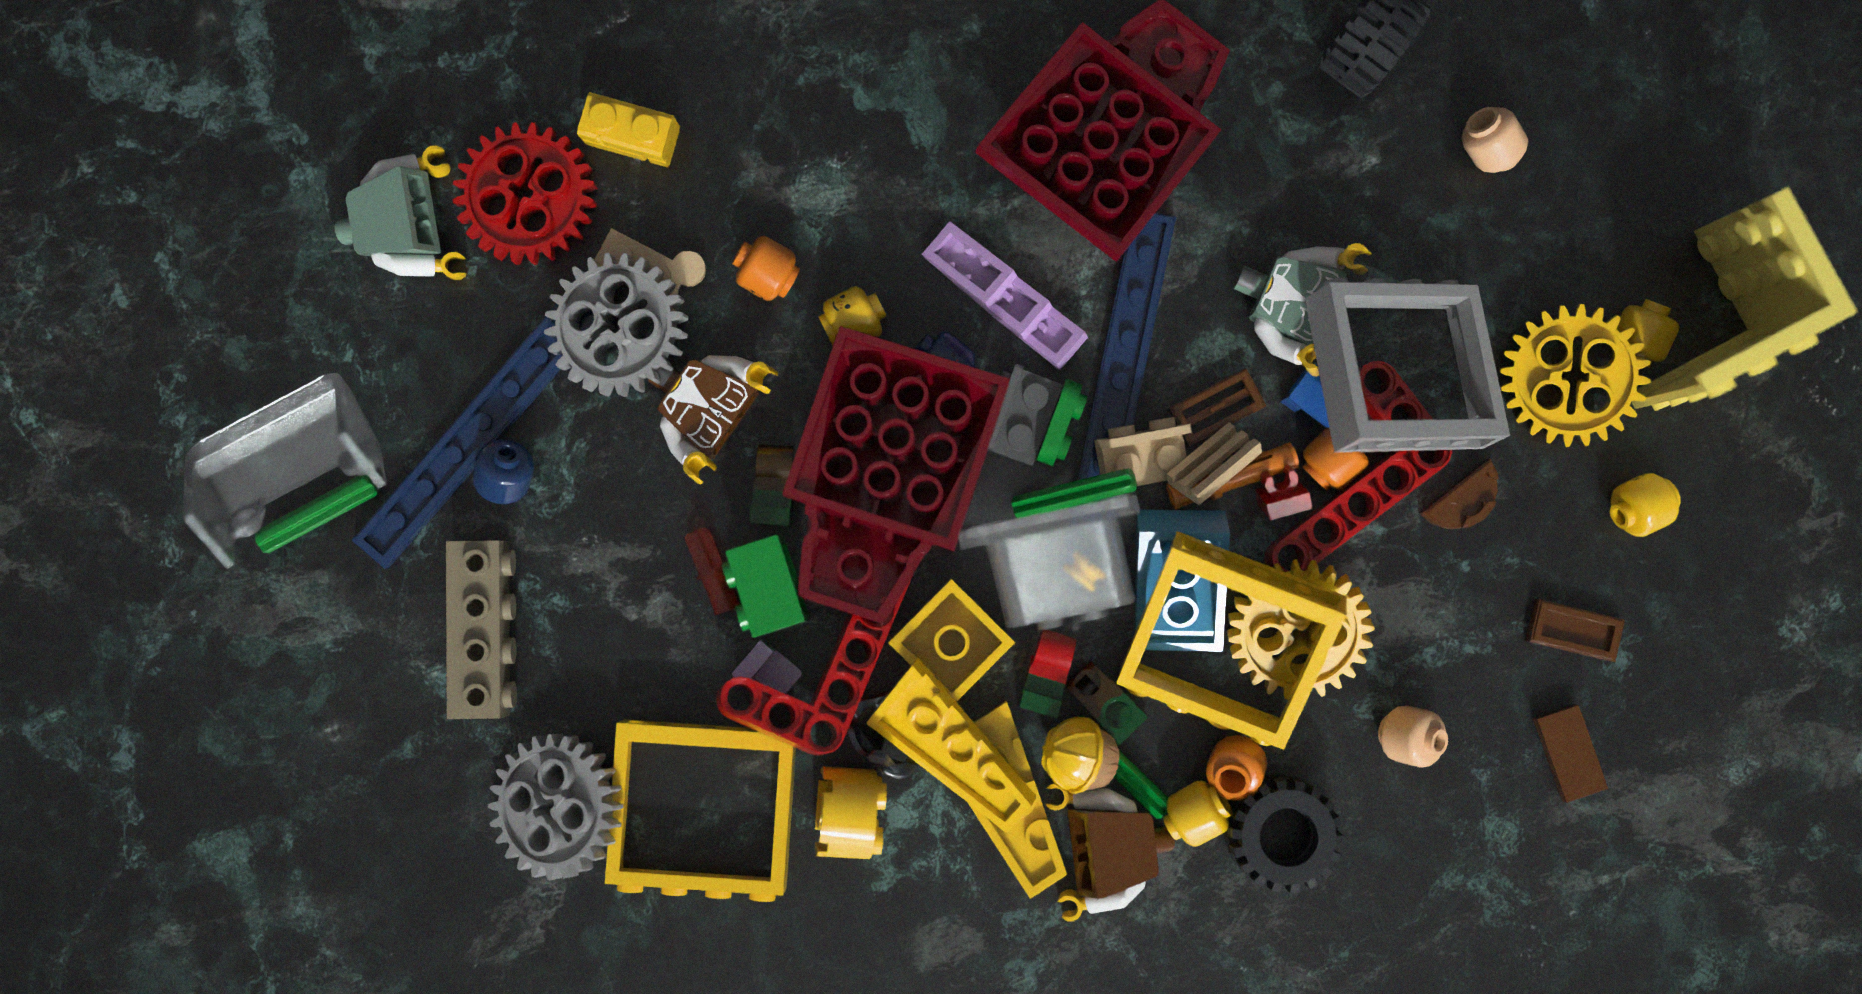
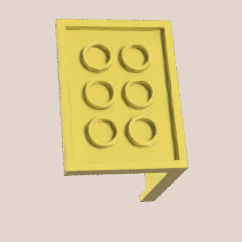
M1785 188L1694 231L1698 238L1697 246L1700 254L1705 260L1711 262L1719 277L1718 284L1721 292L1727 299L1732 300L1748 330L1652 380L1651 383L1637 388L1636 391L1643 394L1647 399L1646 401L1632 400L1635 409L1652 406L1654 411L1670 404L1674 407L1688 400L1692 403L1706 396L1709 398L1718 396L1736 386L1733 378L1748 371L1750 376H1754L1778 364L1774 356L1787 349L1792 355L1819 342L1815 334L1857 313L1789 188Z

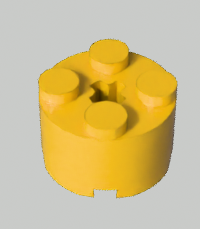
M822 766L820 772L824 780H819L815 817V830H820V842H815V855L820 857L871 859L872 854L881 855L883 828L879 827L877 810H885L887 798V784L882 782V776H877L875 769Z

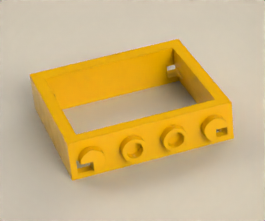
M1176 531L1122 662L1116 684L1125 687L1133 695L1139 697L1148 696L1164 702L1176 712H1189L1207 719L1210 724L1219 729H1232L1249 736L1260 745H1273L1284 750L1346 617L1347 596ZM1178 569L1323 624L1280 718L1139 663Z
M626 719L617 722L613 768L616 771L612 777V785H621L622 789L613 794L612 797L613 801L624 804V808L613 811L612 817L619 820L622 825L621 827L609 829V833L616 842L607 846L605 884L617 885V891L625 893L643 892L644 887L661 888V894L669 896L687 895L688 889L704 890L705 897L714 899L731 898L732 892L749 893L750 900L759 902L775 901L776 895L783 896L787 888L796 748L747 727ZM632 742L779 751L771 878L623 868Z

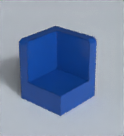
M1305 368L1280 402L1294 412L1302 409L1326 428H1330L1320 376H1312Z

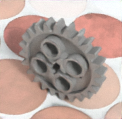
M605 253L603 266L590 257L588 258L589 271L583 272L576 266L572 268L576 278L573 283L560 279L559 282L566 292L563 296L557 294L550 295V298L559 306L558 310L545 312V316L555 321V326L544 330V334L557 339L555 343L548 347V351L555 355L563 354L557 361L556 366L562 370L572 368L568 375L570 381L578 383L584 378L582 388L593 392L599 384V393L608 397L615 386L617 393L626 397L629 392V384L635 390L642 393L645 391V378L657 384L661 382L656 371L659 367L669 371L674 369L667 360L669 354L682 356L683 352L674 346V342L676 339L688 337V334L677 328V324L687 321L688 316L683 312L675 311L685 301L679 295H670L677 285L670 279L661 282L664 271L657 266L649 271L650 263L642 257L634 265L633 257L623 253L618 264L614 256L610 253ZM623 285H628V298L620 304H615V291ZM647 300V306L639 309L642 301ZM593 311L594 321L588 329L581 331L579 327L581 317L584 313ZM618 317L620 318L618 325L621 329L615 333L613 332L615 326L612 321ZM648 319H653V333L645 339H640L638 336L640 325ZM589 341H594L590 349L586 350V344ZM617 345L619 349L617 360L613 364L606 366L604 363L605 351L609 347Z
M563 733L532 737V742L518 744L519 753L507 754L505 756L510 768H498L496 770V773L503 782L501 785L490 786V790L499 795L497 802L488 804L489 809L498 811L499 814L498 818L490 822V826L502 828L503 832L495 841L497 844L509 843L510 846L506 851L505 857L506 859L519 857L518 870L531 868L532 877L536 878L546 875L548 880L578 876L579 872L593 869L592 861L606 857L601 846L615 844V839L608 831L611 828L621 827L622 823L612 817L613 811L624 808V804L613 801L612 795L619 792L622 788L621 785L609 784L608 779L613 776L616 770L615 768H601L606 755L604 753L591 755L593 743H579V736H563ZM561 769L564 772V782H562L560 777ZM528 791L530 792L531 803L528 801ZM580 807L582 808L584 813L583 822L581 821L579 816ZM547 830L550 835V843H548L546 837Z

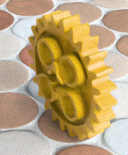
M1584 304L1578 305L1574 316H1569L1564 305H1559L1558 318L1552 319L1545 310L1542 311L1541 318L1543 324L1539 327L1527 320L1525 324L1530 332L1527 338L1517 334L1512 336L1520 346L1518 351H1504V355L1514 361L1513 366L1500 368V373L1512 377V381L1500 386L1501 391L1515 393V396L1506 403L1507 408L1519 406L1522 408V411L1516 417V422L1519 424L1528 419L1533 420L1529 430L1531 435H1535L1542 428L1547 429V443H1551L1557 434H1563V441L1566 447H1570L1574 435H1580L1585 446H1589L1590 433L1597 432L1604 441L1608 440L1606 427L1610 424L1616 429L1623 431L1624 426L1619 417L1625 414L1636 418L1637 413L1629 406L1632 400L1646 401L1647 399L1643 394L1636 391L1637 385L1651 383L1650 378L1638 374L1639 369L1650 365V360L1636 359L1635 356L1636 353L1645 347L1644 343L1636 342L1629 344L1627 341L1635 329L1628 327L1620 332L1616 330L1621 318L1618 315L1613 316L1606 323L1603 322V308L1598 307L1591 317H1587ZM1576 336H1580L1582 338V347L1578 366L1582 372L1587 373L1586 379H1579L1577 381L1575 412L1568 414L1566 408L1570 383L1567 379L1562 378L1563 371H1570L1572 368L1573 340ZM1550 340L1562 341L1566 346L1565 357L1556 364L1546 363L1541 358V348ZM1596 343H1606L1612 349L1611 360L1602 367L1592 366L1587 360L1588 350ZM1545 384L1557 385L1562 392L1561 400L1552 407L1541 406L1536 401L1537 391ZM1593 387L1605 389L1608 399L1603 408L1592 411L1584 407L1582 399L1587 390Z
M1293 560L1291 571L1285 573L1347 596L1346 617L1313 686L1322 697L1325 696L1324 684L1330 682L1333 686L1340 689L1342 685L1339 676L1342 673L1352 678L1356 676L1351 665L1352 662L1366 663L1365 655L1359 648H1372L1373 646L1370 636L1365 634L1374 630L1371 619L1366 618L1371 614V610L1367 602H1360L1364 598L1359 587L1350 589L1352 583L1347 574L1336 580V572L1331 565L1320 574L1315 560L1310 562L1306 571H1301L1298 561ZM1278 563L1274 564L1275 569L1284 572ZM1247 595L1248 599L1235 597V608L1239 612L1228 613L1229 623L1234 628L1227 630L1229 642L1235 643L1230 647L1232 657L1236 659L1241 658L1238 661L1241 673L1251 671L1250 679L1254 686L1265 679L1267 694L1273 693L1280 686L1284 699H1288L1305 664H1295L1291 661L1299 654L1310 653L1323 624ZM1274 627L1279 630L1276 635L1270 638L1258 636L1264 628ZM1282 652V654L1279 657H1272V655H1276Z

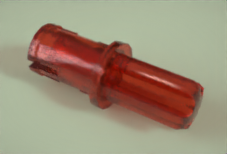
M701 528L686 535L685 541L699 573L696 576V580H702L713 607L714 615L716 616L734 609L736 605L741 604L736 597L734 589L729 588L722 568L723 562L708 528Z

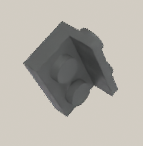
M1015 364L1012 374L1003 371L1002 374L1003 377L1010 378V385L988 450L1032 467L1063 384L1023 369V366Z

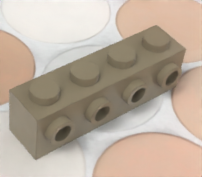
M446 541L447 719L503 718L509 716L510 708L516 706L515 681H510V664L515 663L517 654L516 640L514 637H510V620H514L516 616V597L514 593H510L509 576H514L516 571V555L514 550H509V541Z

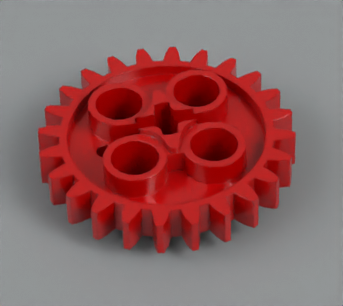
M517 122L512 124L511 135L508 136L499 127H496L495 134L497 140L491 142L483 135L479 138L484 149L478 152L468 148L467 152L474 161L471 165L459 163L457 166L467 175L466 179L453 181L454 186L464 191V195L454 198L453 203L458 207L467 209L459 214L457 219L462 224L473 223L466 231V235L472 240L482 236L478 247L485 252L495 246L494 257L502 261L510 251L511 261L516 265H520L524 254L527 255L533 265H538L540 252H543L553 261L555 260L554 247L559 245L565 251H571L567 241L570 235L580 240L583 239L582 233L576 228L579 223L592 224V220L583 212L585 208L597 207V203L592 198L586 196V193L596 190L597 185L593 181L584 180L593 170L589 164L577 165L583 159L584 154L579 148L569 151L572 142L566 135L556 142L557 133L552 127H548L542 136L539 127L533 122L528 127L527 134L523 132ZM514 157L523 158V166L519 172L513 175L505 173L506 164L510 159ZM542 159V164L535 170L536 160ZM556 173L563 174V183L559 189L552 192L545 191V181L550 175ZM530 188L533 191L531 198L523 197L520 199L518 197L520 190L528 191ZM499 196L505 197L506 205L503 211L496 215H489L488 206L491 200ZM536 213H545L546 223L543 228L535 232L529 231L528 221L531 216ZM516 217L515 227L513 229H509V223H511Z

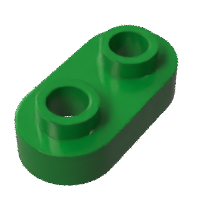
M1069 379L1065 380L1036 461L1053 466L1056 459L1065 460L1073 438L1065 433L1071 418L1080 419L1088 397L1080 393L1083 384Z

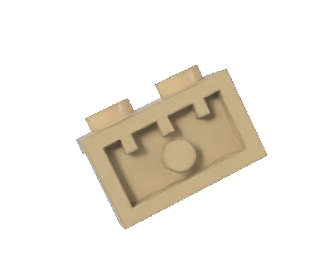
M1175 417L1148 421L1149 430L1135 432L1134 425L1108 429L1109 437L1094 440L1100 475L1130 468L1135 473L1137 486L1166 481V474L1187 457L1183 434L1192 433L1191 425L1176 424Z

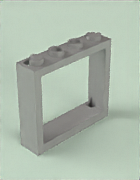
M1341 277L1323 282L1324 286L1305 299L1334 452L1483 449L1510 436L1478 285L1459 284L1457 280H1445L1436 284H1423L1421 279H1410L1400 283H1386V280L1383 278L1369 279L1362 283L1348 282L1347 278ZM1346 308L1446 309L1469 419L1368 421Z

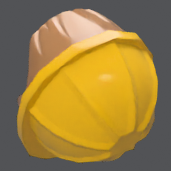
M1084 717L1068 718L1048 732L1042 745V766L1060 789L1072 794L1081 793L1085 790H1094L1106 786L1116 774L1119 762V749L1116 741L1111 735L1099 728L1092 719Z

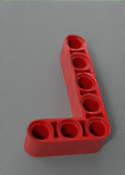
M1372 361L1358 368L1366 412L1371 421L1392 420L1391 413L1395 406L1401 407L1406 411L1408 420H1433L1390 364L1383 361ZM1367 372L1376 373L1380 377L1382 387L1378 394L1372 393L1366 388L1364 378ZM1418 450L1391 451L1358 476L1347 488L1337 492L1275 539L1266 549L1264 555L1265 564L1274 568L1276 563L1280 565L1278 561L1279 551L1288 545L1296 551L1301 571H1306L1312 560H1315L1316 563L1320 562L1445 467L1450 461L1452 450H1434L1435 456L1430 464L1420 459ZM1388 467L1396 469L1400 475V484L1396 490L1389 489L1383 481L1384 472ZM1353 493L1360 494L1366 502L1365 512L1360 517L1352 514L1348 507L1349 498ZM1320 519L1326 520L1332 529L1330 539L1324 544L1319 542L1313 534L1314 525ZM1282 567V569L1284 570V572H1290V571H1291V569H1290V570H1286V569H1284V568Z
M909 583L883 624L872 623L865 618L848 613L810 704L751 678L740 676L726 682L718 691L716 701L720 712L735 722L812 755L828 754L838 749L850 726ZM849 641H857L865 648L866 656L862 664L853 663L846 656L845 650ZM833 681L843 683L848 689L849 696L844 705H837L829 698L828 689ZM731 687H743L749 693L750 703L746 710L738 711L729 705L727 694ZM775 704L784 705L790 712L791 720L785 729L776 728L769 720V711ZM816 722L826 724L831 730V740L825 747L817 746L811 739L810 731Z

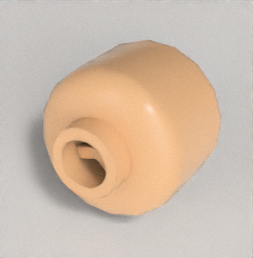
M1486 107L1476 111L1468 119L1461 137L1463 146L1476 167L1484 172L1491 173L1513 168L1523 157L1528 146L1527 135L1514 113L1507 108Z
M1398 706L1383 718L1378 730L1379 742L1388 758L1419 768L1428 767L1435 763L1445 752L1448 745V735L1441 717L1430 710L1412 706Z

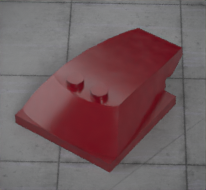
M1158 0L1137 14L1120 28L1118 34L1109 40H1105L1082 22L979 143L975 153L1117 262L1221 131L1217 125L1200 112L1205 100L1216 85L1230 50L1166 0Z
M842 326L839 327L782 492L784 497L805 503V514L808 515L807 534L804 536L801 550L798 585L799 597L883 624L911 580L919 563L931 547L936 545L955 551L1007 395L1010 378Z

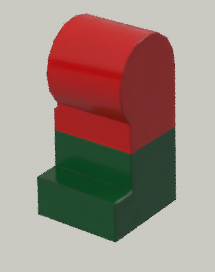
M1047 629L1041 630L1017 703L1019 707L1058 718L1065 684L1075 651L1076 638Z

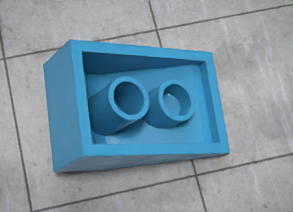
M1137 509L1135 631L1176 531L1229 551L1230 531L1225 511ZM1178 569L1145 650L1223 652L1227 587Z

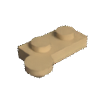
M612 228L595 258L603 266L605 253H610L614 256L618 264L623 253L633 257L634 265L642 257L650 263L649 271L657 266L665 272L661 282L670 279L677 285L670 295H678V289L681 285L688 287L699 284L706 274V264L702 257L695 252L683 251L672 260Z

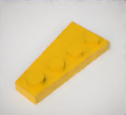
M919 658L916 659L866 723L1006 833L1027 812L1036 798L1031 789Z
M1005 701L974 721V724L1031 789L1036 798L1032 806L1008 833L969 804V806L1031 899L1066 876L1067 873L1008 703Z

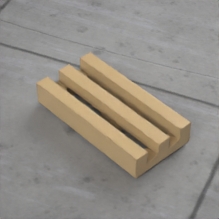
M1228 422L1166 474L1168 484L1200 505L1262 453L1261 443L1256 439L1250 441L1248 434L1242 430L1237 433L1235 426ZM1238 448H1240V450L1236 454H1234L1230 459H1228L1224 464H1222V462L1226 458H1228L1232 453H1234ZM1207 474H1209V476L1206 479H1204L1199 485L1193 488L1195 484H1197L1201 479H1203Z

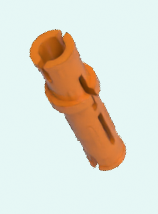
M1288 442L1274 449L1262 452L1208 498L1214 501L1222 498V493L1261 481V473L1264 471H1268L1271 476L1284 473V466L1288 464L1293 470L1298 469L1299 460L1294 446ZM1207 474L1203 479H1201L1197 484H1195L1193 488H1195L1204 479H1206L1209 476V474ZM1166 484L1167 494L1174 510L1194 503V501L1171 485Z

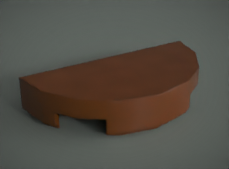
M1491 459L1484 460L1419 512V514L1431 524L1446 529L1468 528L1484 520L1495 507V498L1498 492L1497 480L1499 476Z

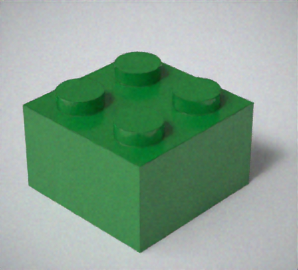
M771 536L726 551L728 561L722 563V568L729 588L734 587L738 590L742 604L736 605L735 608L743 631L750 630L754 638L811 619L805 599L798 596L799 580L784 536Z

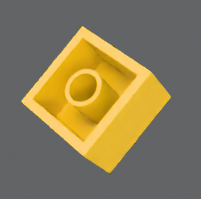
M952 579L889 641V644L911 666L919 658L956 702L1015 643Z

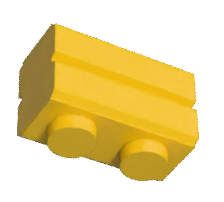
M589 92L577 134L586 145L643 161L648 158L650 163L669 167L680 126L676 122L674 115Z

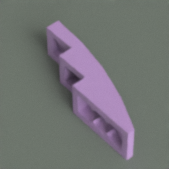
M949 222L922 253L925 259L1057 369L1061 370L1088 338L1085 331L1053 308L1048 299L1021 280L1011 267L952 222Z

